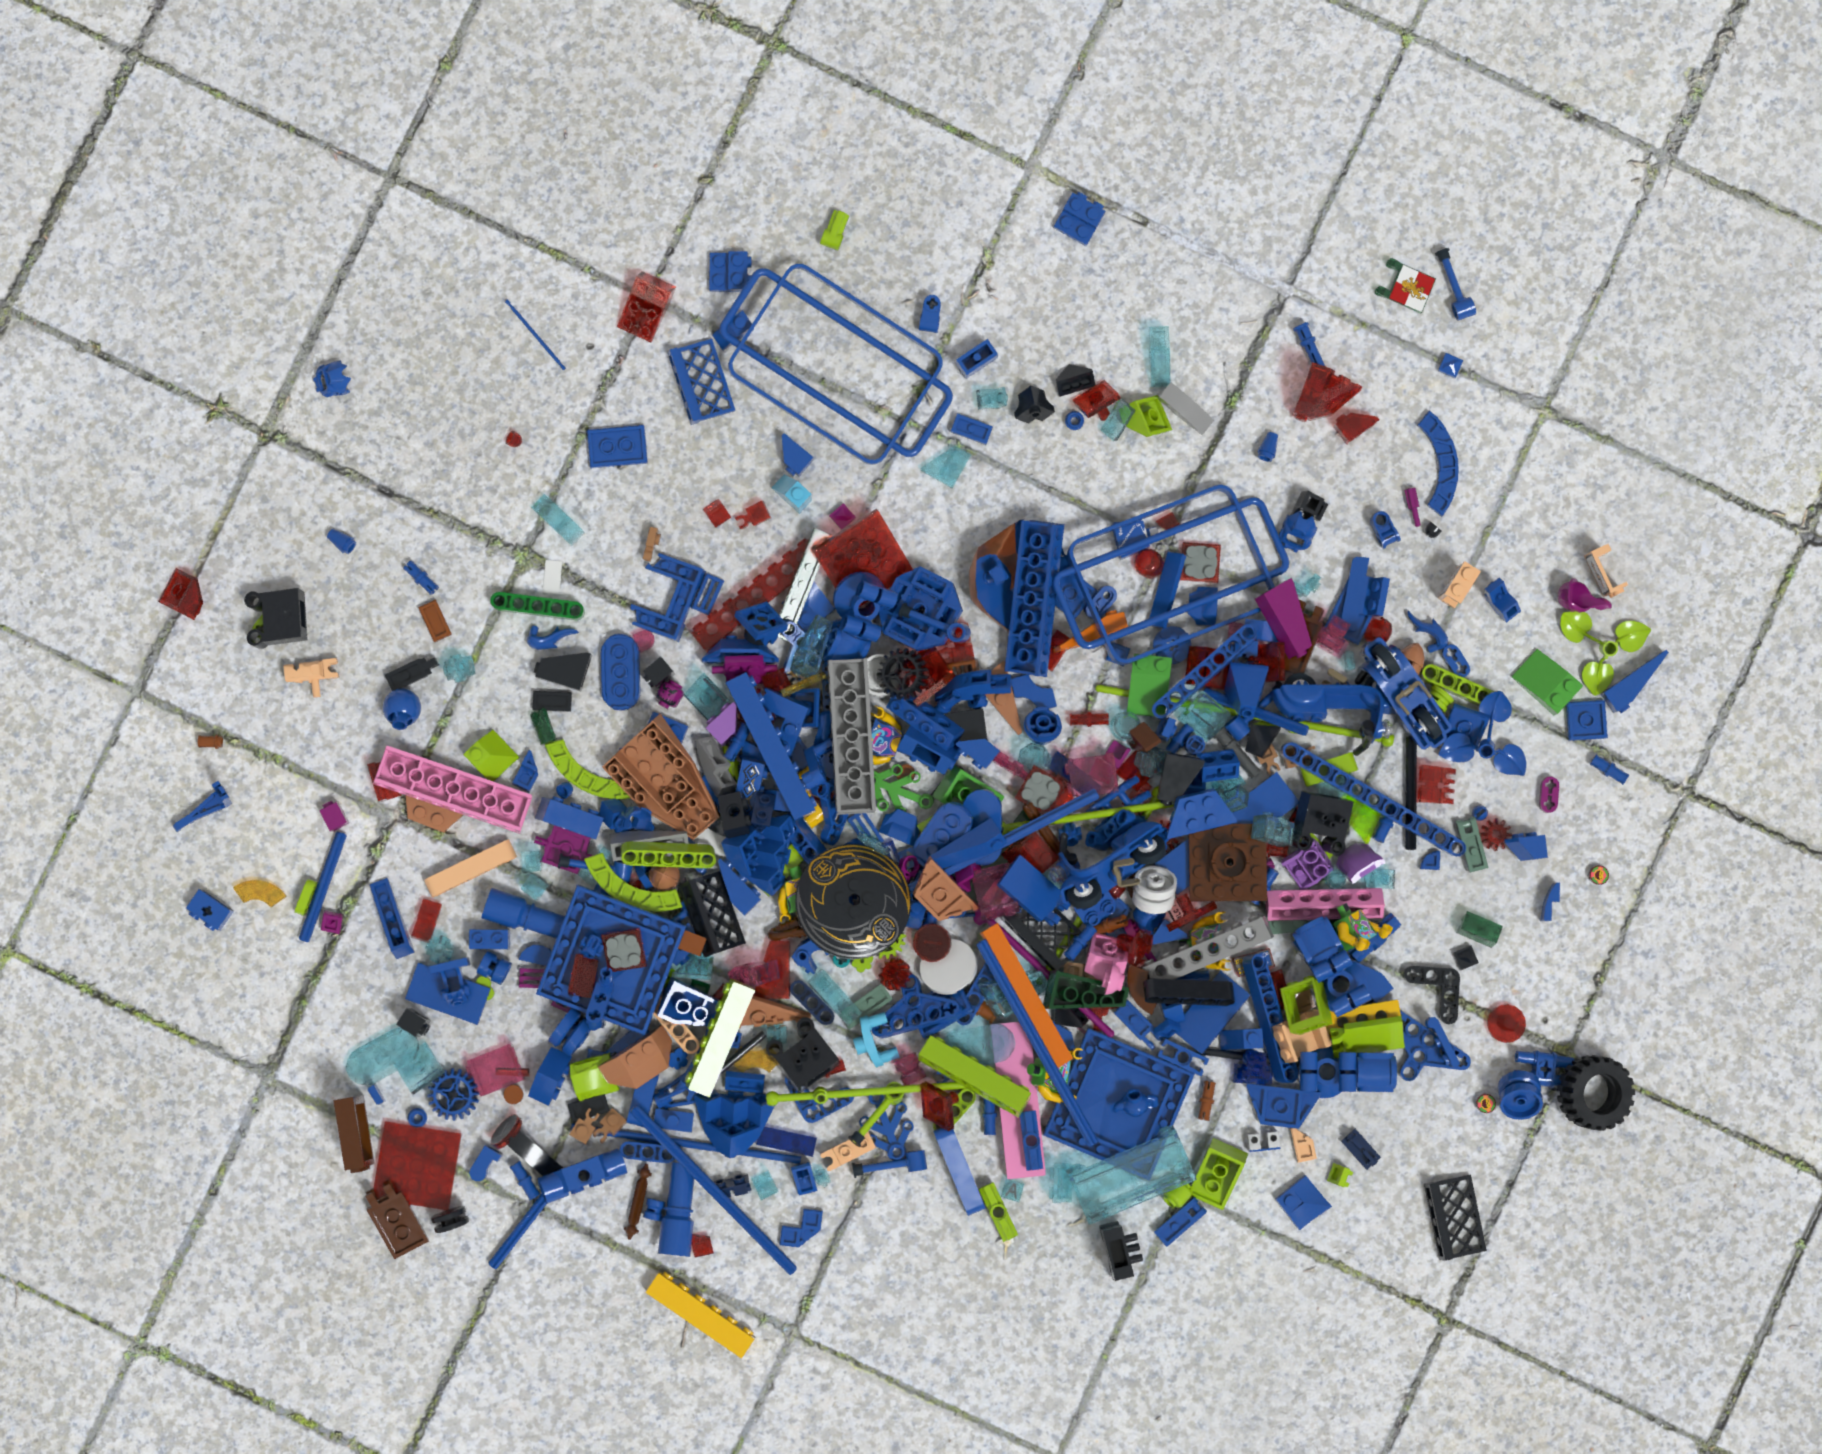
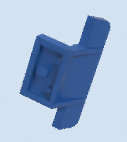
M1355 557L1352 560L1342 612L1341 627L1352 632H1356L1359 614L1370 617L1383 616L1388 593L1389 578L1366 576L1369 558Z

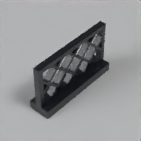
M720 871L694 878L678 885L695 934L706 938L702 950L704 958L746 943ZM713 877L716 878L718 883L717 888L710 885ZM697 882L704 886L702 893L699 892ZM708 889L715 893L713 900L706 896ZM718 896L723 898V906L717 903ZM704 900L711 904L709 911L704 906ZM715 907L721 911L719 918L713 914ZM725 914L731 919L730 925L723 921ZM710 919L717 922L715 929L712 928ZM721 925L728 929L726 936L719 932ZM732 932L736 934L738 942L730 939ZM717 937L724 940L721 948L717 942Z
M1017 903L1002 916V921L1051 970L1060 971L1069 959L1066 957L1061 961L1056 956V949L1068 950L1070 947V935L1079 936L1081 931L1055 907L1053 911L1061 918L1059 922L1067 924V932H1056L1055 924L1054 932H1043V922H1046L1044 919L1040 922V932H1032L1029 929V921H1038L1035 918H1029L1028 912L1027 918H1018L1014 912L1022 907ZM1043 935H1054V945H1045L1043 943ZM1056 935H1067V946L1056 945Z
M1471 1175L1425 1183L1424 1188L1439 1260L1447 1261L1487 1251ZM1462 1180H1467L1468 1188L1465 1193L1456 1188ZM1446 1184L1452 1188L1447 1197L1441 1194L1439 1185ZM1454 1191L1462 1195L1458 1204L1450 1200ZM1465 1198L1471 1201L1472 1204L1469 1212L1460 1207ZM1447 1202L1456 1207L1451 1216L1444 1211ZM1458 1210L1466 1214L1462 1223L1453 1219ZM1469 1217L1475 1220L1476 1226L1473 1231L1464 1226ZM1451 1221L1460 1226L1455 1235L1451 1234L1448 1230ZM1462 1229L1470 1233L1465 1243L1457 1238ZM1473 1236L1479 1239L1480 1248L1473 1249L1469 1246ZM1456 1240L1464 1246L1459 1253L1453 1254L1452 1245Z

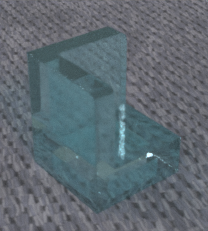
M541 851L521 852L523 872L542 871Z
M532 873L520 889L538 901L549 885Z
M769 1170L752 1178L761 1200L779 1192Z

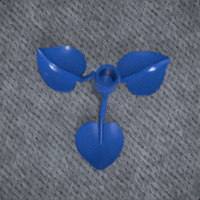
M1502 691L1491 692L1483 698L1479 706V712L1490 716L1487 739H1483L1479 746L1474 743L1470 744L1471 740L1468 735L1461 732L1453 733L1447 737L1439 751V756L1453 762H1467L1474 757L1473 748H1475L1476 752H1479L1483 758L1488 759L1495 755L1494 766L1499 772L1508 775L1524 776L1526 772V757L1519 746L1506 744L1503 750L1500 748L1494 750L1495 744L1491 740L1493 721H1506L1512 713V706Z

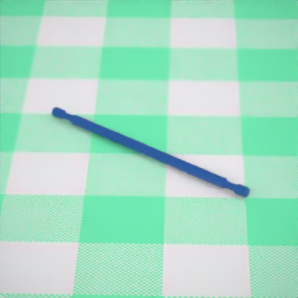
M507 299L505 303L510 306L511 310L564 371L566 367L561 364L560 360Z

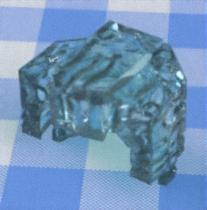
M1030 743L1020 749L1017 762L1026 765L1028 770L1040 772V769L1049 771L1052 757L1044 745Z
M1154 747L1147 752L1138 751L1134 765L1139 767L1142 776L1153 778L1154 775L1161 776L1165 752L1171 753V751L1159 747Z

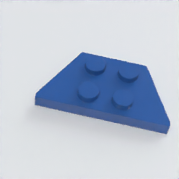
M1213 788L1179 796L1176 798L1174 811L1169 819L1171 823L1168 831H1165V838L1171 839L1237 823V819Z
M1255 1084L1246 1085L1259 1122L1263 1125L1299 1129L1321 1096V1092L1300 1091L1297 1089Z

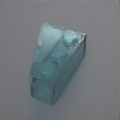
M1025 971L1038 995L1043 993L1047 988L1048 982L1042 971ZM996 980L977 984L995 1017L1005 1019L1014 1013Z

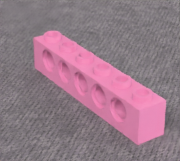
M1382 888L1267 891V920H1315L1322 916H1327L1328 919H1340L1341 916L1337 907L1345 903L1348 904L1351 912L1361 909L1366 918H1383L1385 906Z

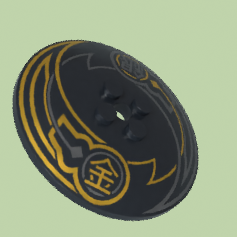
M844 844L822 852L807 865L796 888L795 909L802 930L818 948L839 958L864 959L885 951L900 937L910 916L911 893L904 873L888 855L870 846ZM851 895L859 897L857 905H852L849 902Z

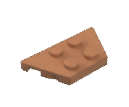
M406 795L408 819L445 833L463 816L457 812Z
M930 856L913 891L914 897L938 921L948 919L950 916L962 915V912L971 909L973 911L979 908L978 905Z

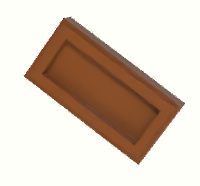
M437 600L418 607L434 642L452 635Z

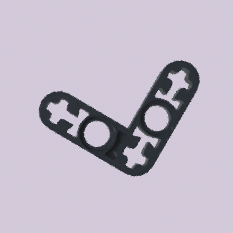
M1407 967L1403 972V978L1408 983L1441 985L1439 1018L1444 1024L1455 1023L1458 1018L1460 974L1458 971L1452 968ZM1411 969H1414V973H1421V969H1424L1422 974L1423 981H1420L1421 977H1414L1411 980L1407 973L1411 972ZM1430 970L1436 972L1437 975L1436 979L1432 982L1426 978V974ZM1450 972L1456 977L1451 982V986L1455 985V989L1445 988V985H1449V979H1446V975H1449ZM1447 991H1452L1455 995L1452 1002H1447L1444 998ZM1444 1004L1454 1005V1008H1450V1014H1453V1018H1450L1449 1021L1443 1016L1444 1013L1448 1012V1007L1444 1008Z

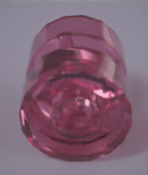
M916 1052L893 1062L897 1072L902 1073L900 1079L903 1085H910L927 1077L923 1067L918 1066L920 1061H918Z

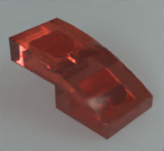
M423 899L411 938L427 943L431 942L442 904Z

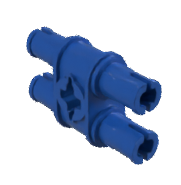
M1535 1050L1533 1052L1516 1051L1515 1062L1531 1064V1073L1539 1078L1541 1086L1548 1087L1549 1089L1561 1084V1080H1559L1561 1075L1555 1074L1556 1067L1566 1068L1567 1065L1572 1066V1061L1574 1060L1572 1057L1558 1056L1555 1052L1545 1053ZM1540 1068H1547V1071L1543 1072L1540 1070Z

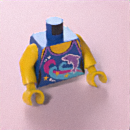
M875 705L874 707L878 709V712L876 714L870 712L871 716L876 717L871 730L873 765H880L894 759L896 752L905 753L897 749L903 736L901 726L882 707Z

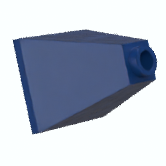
M1230 662L1224 692L1238 715L1246 718L1254 717L1262 697L1268 666Z

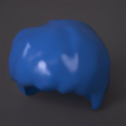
M1137 907L1133 912L1136 926L1149 935L1154 934L1153 929L1158 927L1166 916V912L1149 914Z

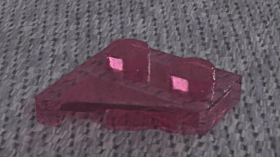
M1002 752L993 760L995 764L1011 774L1022 778L1025 782L1032 777L1023 769L1024 765L1016 760L1013 763L1008 760L1009 757Z

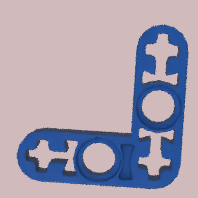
M785 1077L786 1086L790 1093H793L792 1089L794 1087L789 1084L788 1079ZM844 1087L839 1090H845L850 1088ZM849 1097L850 1100L847 1102L845 1099L839 1101L842 1104L839 1107L834 1098H829V1100L834 1102V1108L827 1111L823 1108V1104H820V1108L825 1114L821 1116L819 1112L815 1114V1119L813 1120L811 1117L807 1118L806 1115L808 1114V1109L812 1111L818 1109L815 1106L818 1103L814 1100H807L804 1103L795 1101L805 1121L814 1123L849 1105L854 1100V1097Z

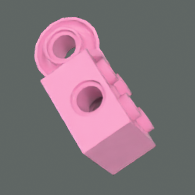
M1095 933L1090 941L1084 971L1093 975L1096 979L1102 980V987L1105 988L1104 995L1121 991L1125 978L1124 972L1128 962L1130 941Z

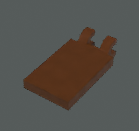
M1299 600L1303 612L1306 603L1302 600ZM1315 606L1312 616L1303 613L1312 644L1311 647L1306 649L1307 654L1298 659L1296 656L1288 659L1282 646L1274 644L1266 663L1293 674H1304L1324 626L1323 623L1319 622L1324 612L1323 608Z
M391 1180L383 1183L385 1196L378 1199L372 1188L366 1192L365 1197L371 1205L367 1208V1212L391 1255L396 1259L429 1242V1238L402 1190L396 1192Z

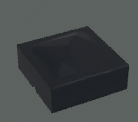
M1472 945L1453 952L1460 970L1479 963Z

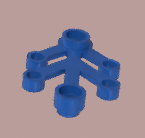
M873 1095L869 1096V1101L876 1106V1109L884 1100V1095H880L878 1101L873 1100ZM902 1102L896 1105V1112L891 1123L886 1111H884L880 1116L882 1125L874 1123L870 1128L887 1136L890 1144L878 1140L874 1134H870L876 1139V1147L887 1151L888 1157L891 1160L904 1159L906 1156L904 1144L909 1133L914 1128L911 1121H905L902 1124L903 1131L898 1141L896 1140L895 1130L902 1115L907 1111L906 1104ZM899 1105H904L905 1110L903 1112L898 1111ZM863 1116L860 1118L859 1124L861 1127L863 1126L861 1120L864 1118L869 1119V1117ZM906 1123H910L912 1125V1128L910 1130H906L904 1128V1125ZM894 1148L900 1149L899 1155L893 1154Z

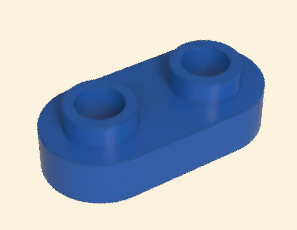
M1111 586L1100 587L1092 596L1100 618L1117 599V592ZM1107 591L1109 595L1105 599L1103 597V594ZM1086 604L1084 612L1088 618L1093 619Z

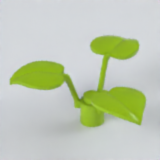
M1576 611L1563 612L1560 618L1562 633L1569 641L1579 643L1586 636L1600 644L1599 651L1604 656L1599 660V663L1589 662L1582 670V680L1594 696L1604 692L1612 682L1614 676L1613 667L1610 664L1602 663L1605 659H1608V656H1614L1617 653L1618 642L1622 650L1635 652L1644 645L1647 636L1651 632V629L1643 623L1624 621L1615 628V634L1618 637L1615 642L1609 640L1601 641L1587 633L1592 628V619L1587 613Z

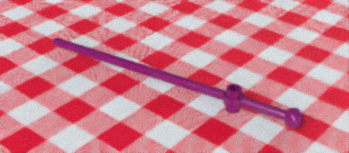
M950 875V877L956 882V879L952 875ZM978 905L979 908L974 911V922L978 925L987 923L990 927L997 922L992 918L993 908L989 905L984 907ZM1000 926L1009 944L1048 980L1050 971ZM1078 1008L1108 1037L1112 1038L1114 1036V1031L1089 1008Z

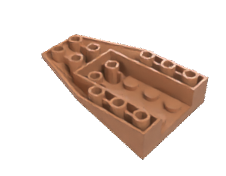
M661 713L602 766L639 807L649 809L652 812V816L677 831H687L688 837L693 840L720 817L694 761Z

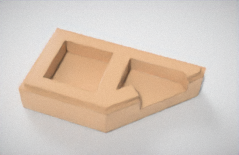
M1290 1128L1297 1163L1317 1159L1313 1140L1299 1130Z

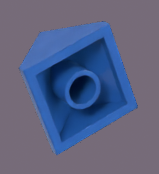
M794 689L790 691V697L811 705L802 728L818 729L820 689Z

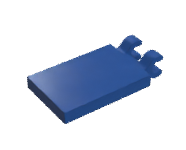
M1021 855L1014 859L996 884L1038 922L1044 919L1050 926L1057 925L1061 920L1057 914L1052 913L1054 908L1057 907L1058 910L1063 912L1064 909L1068 910L1071 905L1063 904L1060 897V889Z

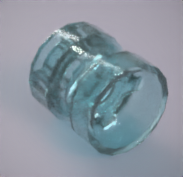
M1333 870L1325 877V884L1330 889H1340L1346 883V876L1340 870Z
M767 1025V1043L771 1040H778L782 1044H787L786 1025H780L779 1028Z

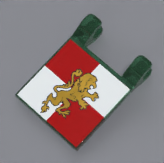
M1390 258L1386 263V267L1398 271L1390 291L1385 287L1379 286L1375 290V295L1389 299L1421 314L1436 278Z

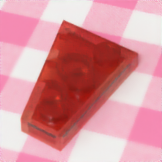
M769 941L760 975H758L754 996L763 999H790V941Z

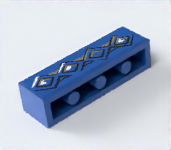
M743 757L736 792L740 791L742 796L747 798L749 808L746 811L747 815L749 814L750 818H752L756 793H764L765 786H762V780L767 778L769 768L765 767V761ZM739 812L734 813L732 817L737 816Z

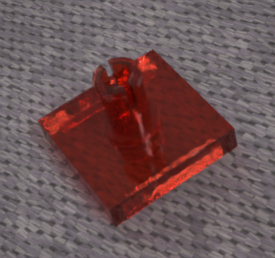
M1103 380L1074 398L1073 402L1087 418L1098 413L1100 420L1105 421L1111 417L1107 407L1121 398L1118 392Z
M1285 642L1258 645V656H1250L1248 661L1254 663L1248 664L1268 666L1265 683L1285 681Z
M935 646L918 652L922 656L920 661H926L923 668L929 669L928 672H924V675L929 676V678L923 679L927 686H920L922 690L952 676V670ZM909 659L904 660L909 669H916L912 661ZM913 676L910 679L912 683L914 682L916 676Z
M950 670L938 680H935L929 671L924 672V675L929 676V678L923 679L927 686L913 700L918 707L946 686L956 676L954 672Z
M1186 893L1176 898L1184 913L1183 917L1166 926L1170 932L1218 907L1215 901L1199 909H1194Z
M927 1081L921 1083L923 1117L947 1131L954 1129L952 1105L959 1101L957 1093L954 1091L947 1093Z

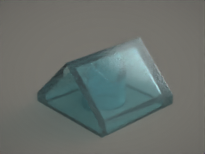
M705 673L701 674L684 694L707 721L714 715L717 717L721 713L720 709L726 703H731L728 697Z
M1201 689L1177 719L1183 724H1188L1194 729L1193 732L1202 737L1205 742H1208L1221 730L1231 713Z

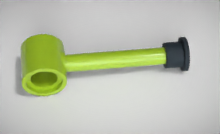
M891 1082L886 1087L902 1085L898 1082ZM899 1093L898 1097H891L889 1094H885L883 1102L859 1131H855L852 1136L848 1137L849 1140L856 1146L861 1147L860 1143L865 1139V1134L890 1104L897 1105L902 1102L904 1093Z

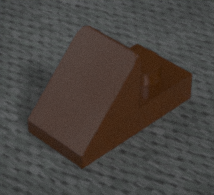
M1145 722L1140 723L1129 731L1133 739L1129 742L1132 750L1147 752L1162 742Z

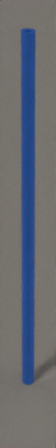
M574 1123L571 1124V1131L575 1126ZM619 1130L615 1136L610 1133L607 1135L660 1144L650 1134ZM671 1138L679 1147L718 1152L712 1143ZM748 1149L745 1153L740 1154L741 1156L801 1163V1156L754 1149Z

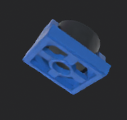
M767 601L735 612L734 617L745 628V639L755 645H764L765 647L768 643L772 645L776 641L778 633L788 629V624Z

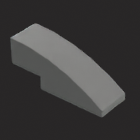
M1170 382L1158 398L1176 416L1201 435L1205 433L1214 421L1197 403L1172 382Z
M712 736L697 739L695 742L700 763L715 796L718 797L732 793L737 783L728 771L731 764L723 757V752Z

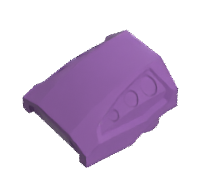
M1312 838L1313 843L1308 850L1298 849L1281 861L1282 866L1290 873L1299 890H1306L1317 884L1328 873L1333 871V866L1327 854L1314 838Z
M1355 843L1345 849V852L1338 857L1336 862L1339 871L1353 884L1374 869L1385 864L1384 859L1375 853L1369 844Z

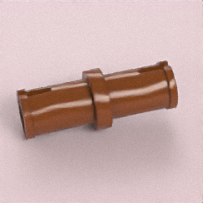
M1124 914L1112 919L1105 918L1094 928L1097 929L1096 933H1112L1115 929L1128 926V920L1120 922L1127 919Z
M1204 1081L1202 1097L1199 1098V1102H1201L1197 1118L1199 1120L1204 1118L1205 1121H1210L1211 1107L1215 1101L1213 1100L1215 1082Z

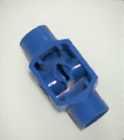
M616 1148L537 1178L542 1196L546 1204L569 1196V1192L571 1194L584 1190L583 1186L588 1184L589 1187L602 1184L601 1179H604L606 1182L627 1174V1168L620 1150ZM580 1171H584L586 1173L585 1181H581L579 1179L578 1175Z

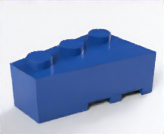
M555 796L552 799L542 797L535 819L591 839H597L604 819L598 816L600 812L588 809V812L581 810L582 806L572 802L570 806L563 804L564 800Z

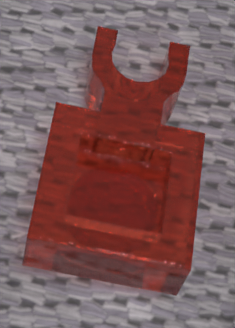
M764 501L746 508L747 515L735 517L737 521L740 519L745 521L743 525L739 526L740 529L748 527L751 522L753 526H757L772 518Z

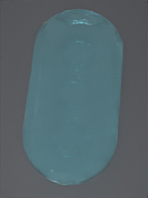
M990 1024L953 1031L943 1039L945 1044L950 1047L955 1046L959 1048L962 1054L968 1057H975L982 1065L1007 1060L1015 1048L1013 1033L1001 1024Z
M402 1028L392 1029L354 1050L346 1063L347 1074L357 1084L372 1085L412 1063L419 1051V1041L417 1037H414Z

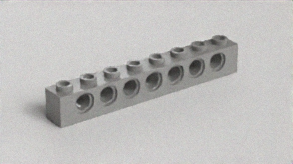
M1257 914L1248 918L1249 922L1242 925L1241 922L1231 925L1232 930L1224 932L1223 929L1213 933V938L1207 940L1205 936L1196 940V945L1189 947L1186 944L1177 948L1179 952L1171 954L1170 951L1161 955V960L1156 962L1153 959L1143 963L1144 967L1142 968L1149 971V979H1177L1272 939L1274 935L1266 917H1260ZM1249 927L1254 930L1253 938L1246 936V928ZM1229 935L1236 937L1237 942L1235 945L1228 943ZM1212 942L1219 946L1217 953L1212 952L1210 949ZM1194 950L1200 951V960L1193 958L1192 953ZM1176 957H1180L1184 961L1183 967L1176 966ZM1158 965L1165 966V975L1158 972ZM1127 969V970H1125L1126 974H1125V978H1124V984H1125L1126 987H1128V980H1127V977H1128V969Z

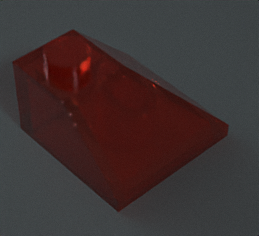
M176 568L158 602L195 620L203 605L198 578Z

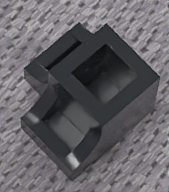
M1030 385L1018 394L1019 405L1014 412L1015 419L1029 424L1035 419L1043 421L1055 412L1054 406L1048 402L1042 389Z
M1302 491L1291 515L1301 511L1303 519H1309L1313 516L1314 520L1321 521L1328 504L1324 502V498L1310 491Z

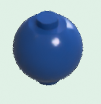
M405 688L396 689L390 692L384 699L383 714L387 721L392 724L393 728L404 730L419 718L421 702L414 692Z

